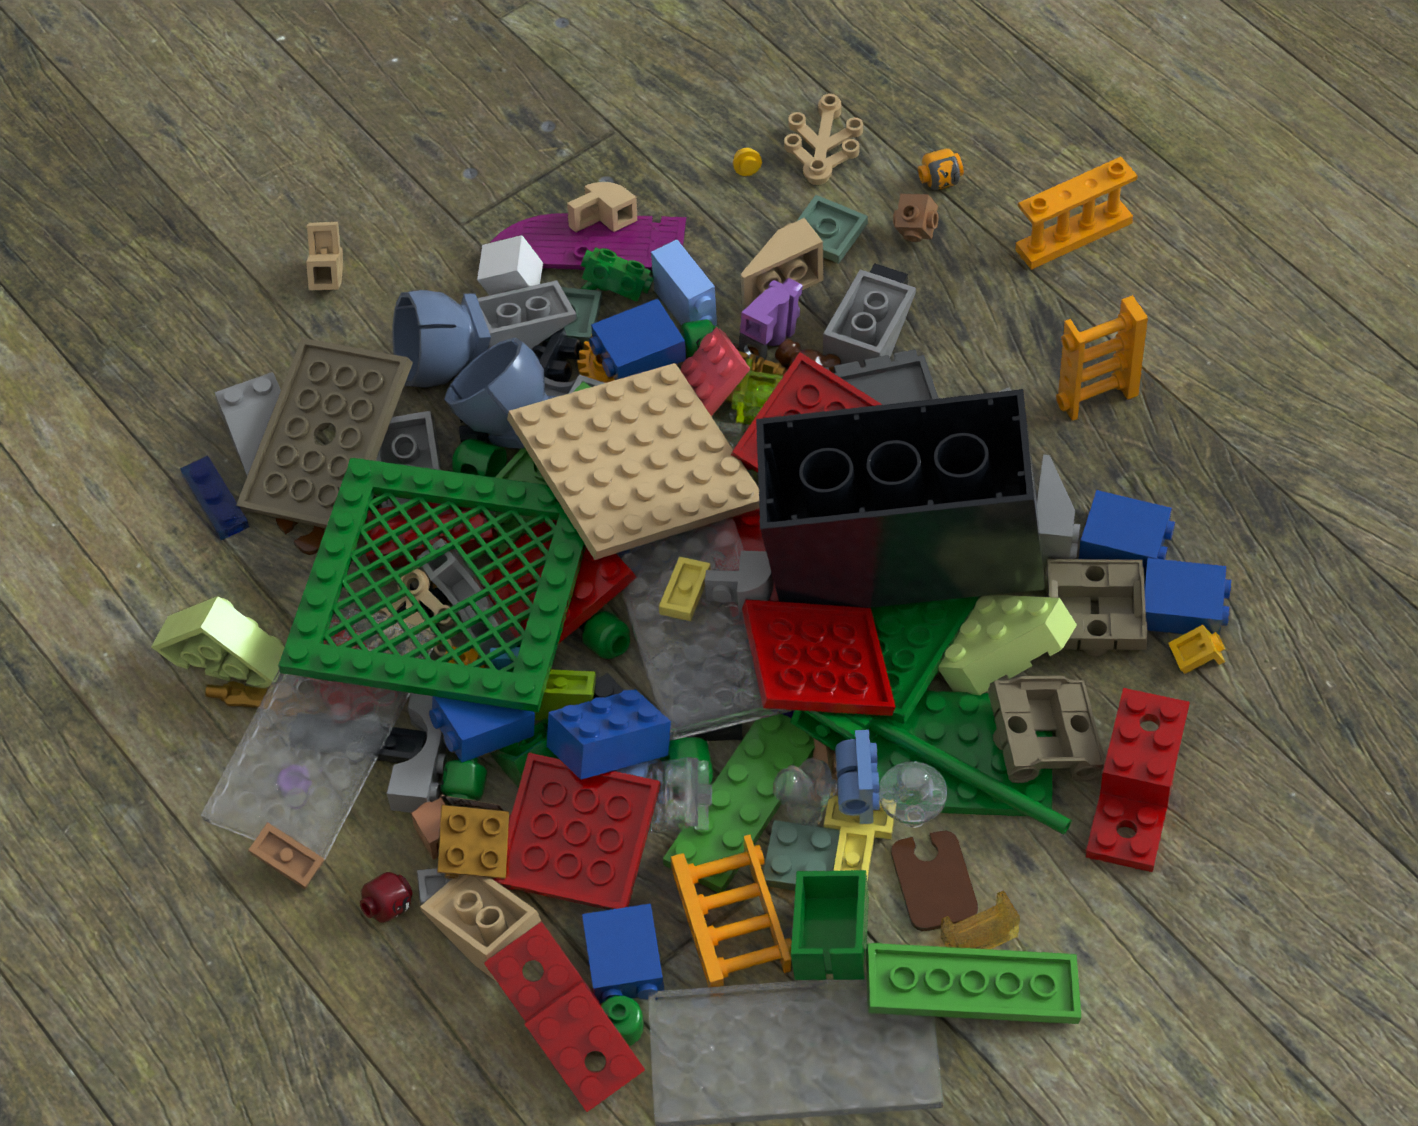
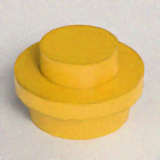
M742 148L735 153L733 168L737 174L750 176L761 168L762 159L757 151L751 148Z

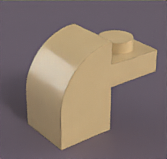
M597 182L585 186V195L567 203L569 227L575 232L598 221H601L613 232L638 221L636 196L623 186L615 183Z
M338 222L308 223L309 257L306 261L309 290H338L342 282L343 252L342 247H340Z

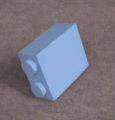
M675 240L652 251L654 291L677 321L682 325L684 322L707 319L713 325H717L715 286L680 242Z

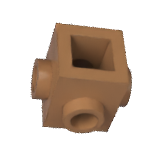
M900 194L898 210H895L893 215L894 227L907 241L920 242L921 239H932L933 231L937 228L939 221L938 205L929 194Z

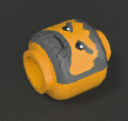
M941 149L925 154L922 158V166H918L920 181L927 183L932 190L958 184L960 176L964 174L959 154L953 153L950 149Z

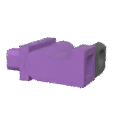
M787 278L783 283L773 280L769 284L768 289L742 311L738 351L747 353L749 359L752 353L749 351L747 344H751L759 352L755 363H757L759 357L764 358L765 361L767 345H780L785 341L786 336L791 337L795 333L796 319L800 316L798 300L802 294V284L790 278Z

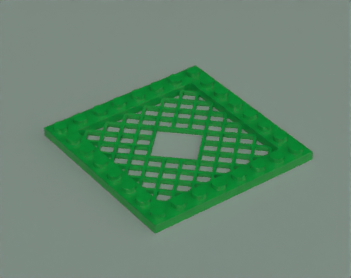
M350 458L279 661V671L282 674L539 712L586 545L548 485ZM396 498L410 499V501L401 505ZM389 499L395 506V509L381 515L375 506ZM427 502L438 503L441 505L434 509H431ZM421 504L426 513L412 520L406 511ZM458 506L473 509L463 514ZM451 508L457 515V518L443 524L437 515ZM370 510L376 519L365 524ZM489 511L502 512L503 514L494 518ZM483 513L489 522L474 529L468 520ZM401 514L407 523L392 530L386 521ZM520 515L536 518L525 522ZM514 517L520 526L505 533L499 524ZM432 519L438 528L423 535L417 526ZM552 520H558L557 524L555 525ZM545 521L551 531L537 538L531 528ZM463 523L469 532L454 539L448 530ZM381 525L387 534L372 541L366 532ZM494 527L500 537L486 544L480 534ZM412 529L418 538L403 545L397 536ZM525 532L532 541L517 548L511 539ZM443 534L450 543L435 550L429 541ZM362 536L367 545L356 550L359 538ZM474 538L481 547L466 554L460 545ZM550 539H552L551 544H550V548H549V551H548V550L544 547L543 543H545V542L549 541ZM392 540L398 549L383 556L377 547ZM506 543L512 552L498 559L491 550ZM423 544L429 551V554L415 561L409 551ZM537 547L543 554V557L530 564L523 554ZM455 549L485 589L429 618L400 578ZM372 550L378 560L364 567L358 560V557ZM486 553L492 563L478 570L472 560ZM404 555L410 564L395 572L389 562ZM518 558L524 567L509 574L503 565ZM351 562H353L358 571L347 576ZM544 565L543 572L540 577L535 571V569ZM384 566L390 575L375 582L369 573ZM498 569L504 578L489 585L483 576ZM529 573L536 583L522 590L515 580ZM363 576L370 586L355 593L349 586V583ZM395 581L401 591L386 598L380 588ZM510 584L516 594L502 601L495 591ZM344 588L349 597L338 602L341 591ZM537 591L532 604L527 596ZM375 592L381 601L366 609L360 599ZM490 595L496 605L482 612L475 602ZM406 596L413 606L397 613L392 603ZM522 600L528 609L514 617L507 607ZM355 603L361 612L346 620L339 610ZM470 606L476 616L462 623L455 613ZM386 607L393 617L377 624L371 615ZM502 611L508 620L494 628L487 618ZM418 612L424 622L409 629L403 619ZM335 614L341 623L329 629ZM450 617L456 627L441 634L435 624ZM529 617L526 629L524 630L519 622ZM366 618L373 628L357 635L351 626ZM482 622L488 631L474 639L467 629ZM398 623L404 633L389 640L383 630ZM514 626L521 636L505 643L499 633ZM430 628L436 638L421 645L414 635ZM346 629L352 639L340 646H336L331 637ZM462 633L468 642L453 650L447 640ZM378 634L384 644L368 651L363 641ZM494 637L500 647L486 655L479 644ZM410 639L416 649L401 656L394 646ZM441 643L448 653L434 661L426 651ZM521 644L518 656L516 657L511 649ZM357 645L359 649H354L352 647ZM473 648L480 658L468 665H464L458 656ZM389 650V651L391 652V654H387V653H383V652ZM506 653L512 663L501 670H497L491 660ZM421 654V656H422L424 659L415 658V657H417V656H419V655ZM453 659L456 664L447 662ZM485 664L488 667V669L480 667Z

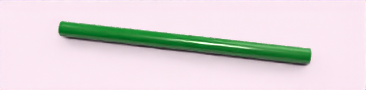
M869 715L873 717V720L868 730L1051 829L1063 835L1068 831L1072 822L1071 819L877 715Z

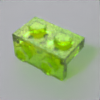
M747 358L746 363L750 371L736 386L740 388V391H734L732 409L737 410L736 423L751 425L783 375L752 371L753 359Z

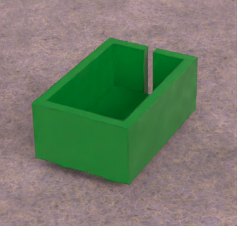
M866 870L796 872L791 945L795 980H826L827 974H833V980H865L869 907Z

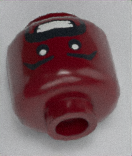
M392 872L382 873L363 885L361 890L362 900L360 901L361 910L368 918L373 917L380 923L389 922L409 909L413 896L411 886L406 878L400 874L396 875Z

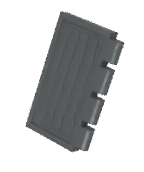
M915 349L894 353V361L892 362L889 355L864 359V367L862 368L858 361L833 366L835 375L882 405L939 399L925 356H918Z

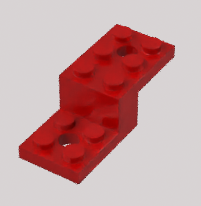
M1123 688L1103 769L1100 795L1086 849V858L1153 872L1173 786L1176 763L1190 705L1189 701ZM1152 721L1158 726V729L1146 731L1140 724ZM1122 827H1129L1136 834L1131 838H1124L1117 833V830Z
M542 921L484 962L487 969L524 1019V1025L586 1112L593 1109L645 1071L644 1066L604 1012L600 1002ZM535 960L541 963L544 972L540 979L530 981L525 978L523 967L528 961ZM592 1051H599L606 1058L605 1066L599 1071H591L585 1065V1057Z

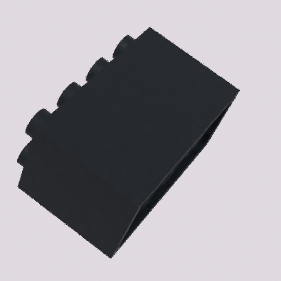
M1023 389L756 419L760 530L779 602L872 608L1045 589L1035 480Z

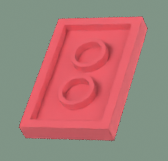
M718 327L702 339L698 350L692 357L687 358L681 366V372L711 417L750 371L749 366L729 337Z

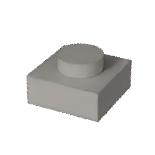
M437 868L417 870L420 906L452 879L445 878V873H437Z

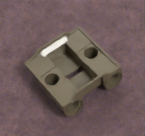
M1047 559L1044 576L1045 595L1060 598L1077 624L1063 649L1077 650V642L1079 640V649L1090 656H1102L1108 650H1113L1114 641L1116 650H1146L1147 622L1142 560ZM1090 601H1098L1099 614H1091Z
M1019 676L1012 680L994 681L988 688L997 728L993 734V740L996 746L1003 751L1008 778L1011 782L1025 783L1031 781L1038 776L1041 769L1069 768L1071 778L1077 782L1089 781L1101 774L1105 765V759L1084 680L1067 679L1065 676ZM1035 731H1053L1055 737H1037Z

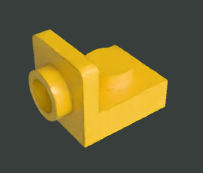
M1204 625L1168 643L1180 670L1184 674L1213 659L1219 665L1225 662L1221 651L1225 650V646L1217 632L1211 634Z

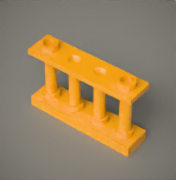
M1120 156L1019 202V209L1032 223L1031 236L1016 242V252L1032 270L1132 224L1133 215L1121 202L1120 193L1121 187L1136 181L1138 175ZM1108 193V201L1095 206L1096 198ZM1083 205L1081 213L1070 217V210ZM1057 216V224L1044 229V222Z
M1133 295L1121 299L1120 314H1118L1116 319L1081 332L1078 331L1071 319L1066 320L1064 323V334L1061 336L1063 346L1059 391L1056 394V401L1061 411H1066L1072 421L1078 419L1079 402L1115 388L1121 390L1127 400L1139 395L1148 317ZM1118 331L1115 336L1116 338L1085 349L1086 343ZM1116 351L1113 358L1083 369V363ZM1113 371L1111 377L1081 388L1082 382Z
M751 835L744 836L743 853L694 866L693 863L687 864L684 853L671 856L672 874L710 995L724 991V978L729 977L728 973L773 960H780L784 973L791 972L792 941L790 938H784L761 869V865L765 864L764 856L760 845L754 846ZM749 865L754 883L706 897L703 894L697 895L694 884L699 883L698 879ZM759 896L764 911L763 915L714 928L713 925L707 926L704 915L708 914V910ZM769 927L775 946L725 960L723 957L717 958L714 946H718L719 941Z

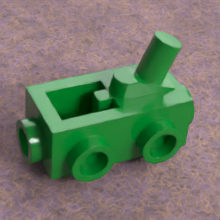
M595 247L593 252L587 249L581 263V267L585 268L582 279L587 280V282L580 289L596 290L599 288L602 291L610 290L637 302L642 292L648 294L654 277L649 276L651 270L646 269L642 263L635 260L627 261L622 259L612 250L605 248L599 249Z

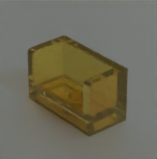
M1003 890L997 893L996 905L956 924L952 923L949 916L942 918L940 937L946 947L992 949L1018 937L1020 916Z

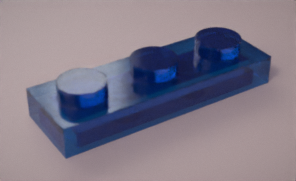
M208 455L180 468L182 477L221 541L249 528L248 520L240 507L236 506L237 502Z

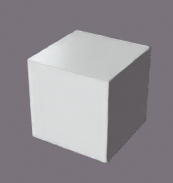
M522 235L482 245L477 280L489 295L538 285L541 281L543 262Z

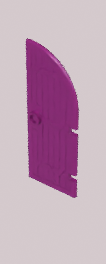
M568 213L544 214L524 219L507 227L495 236L490 243L522 235L543 262L542 268L585 270L584 267H581L587 249L593 252L596 247L612 250L618 257L627 261H638L646 269L653 272L651 252L675 240H678L683 246L687 218L661 216V222L656 223L653 222V216H637L638 221L615 232L610 230L601 221L575 232L569 227Z

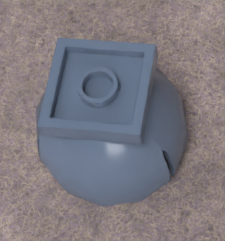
M427 290L402 292L396 302L392 324L394 355L408 357L413 362L405 386L427 388L446 384L476 357L488 349L491 335L475 293L464 294L461 305L442 292Z
M514 337L497 343L468 364L450 384V388L447 389L445 402L452 413L474 431L490 434L487 438L492 444L500 447L524 449V445L507 420L508 412L557 396H547L545 394L543 367L535 353L521 340Z

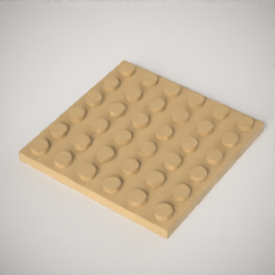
M676 363L508 412L507 420L594 560L760 508L759 487L743 463L731 455L733 448Z

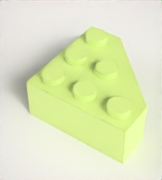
M1015 595L981 596L966 622L962 624L953 644L946 650L945 657L939 665V671L953 692H968L972 695H981L987 692L991 686L990 683L1005 675L1010 679L1032 667L1031 661L1048 652L1052 656L1061 651L1077 624L1060 598Z
M219 596L168 616L151 648L176 666L188 669L190 665L206 668V675L229 681L231 677L246 680V686L267 688L277 684L282 674L278 667L284 650L282 641L268 635L259 628L256 621L243 616L234 609L231 602Z

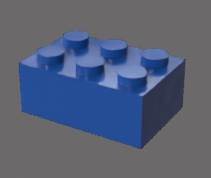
M636 689L624 690L619 694L604 698L598 697L592 701L577 705H567L562 709L550 711L548 714L547 747L582 780L668 756L671 721Z

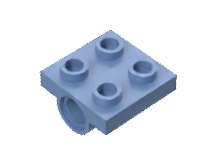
M855 730V739L842 741L835 747L839 811L845 815L859 816L860 824L873 823V810H880L877 744L870 743L869 730Z

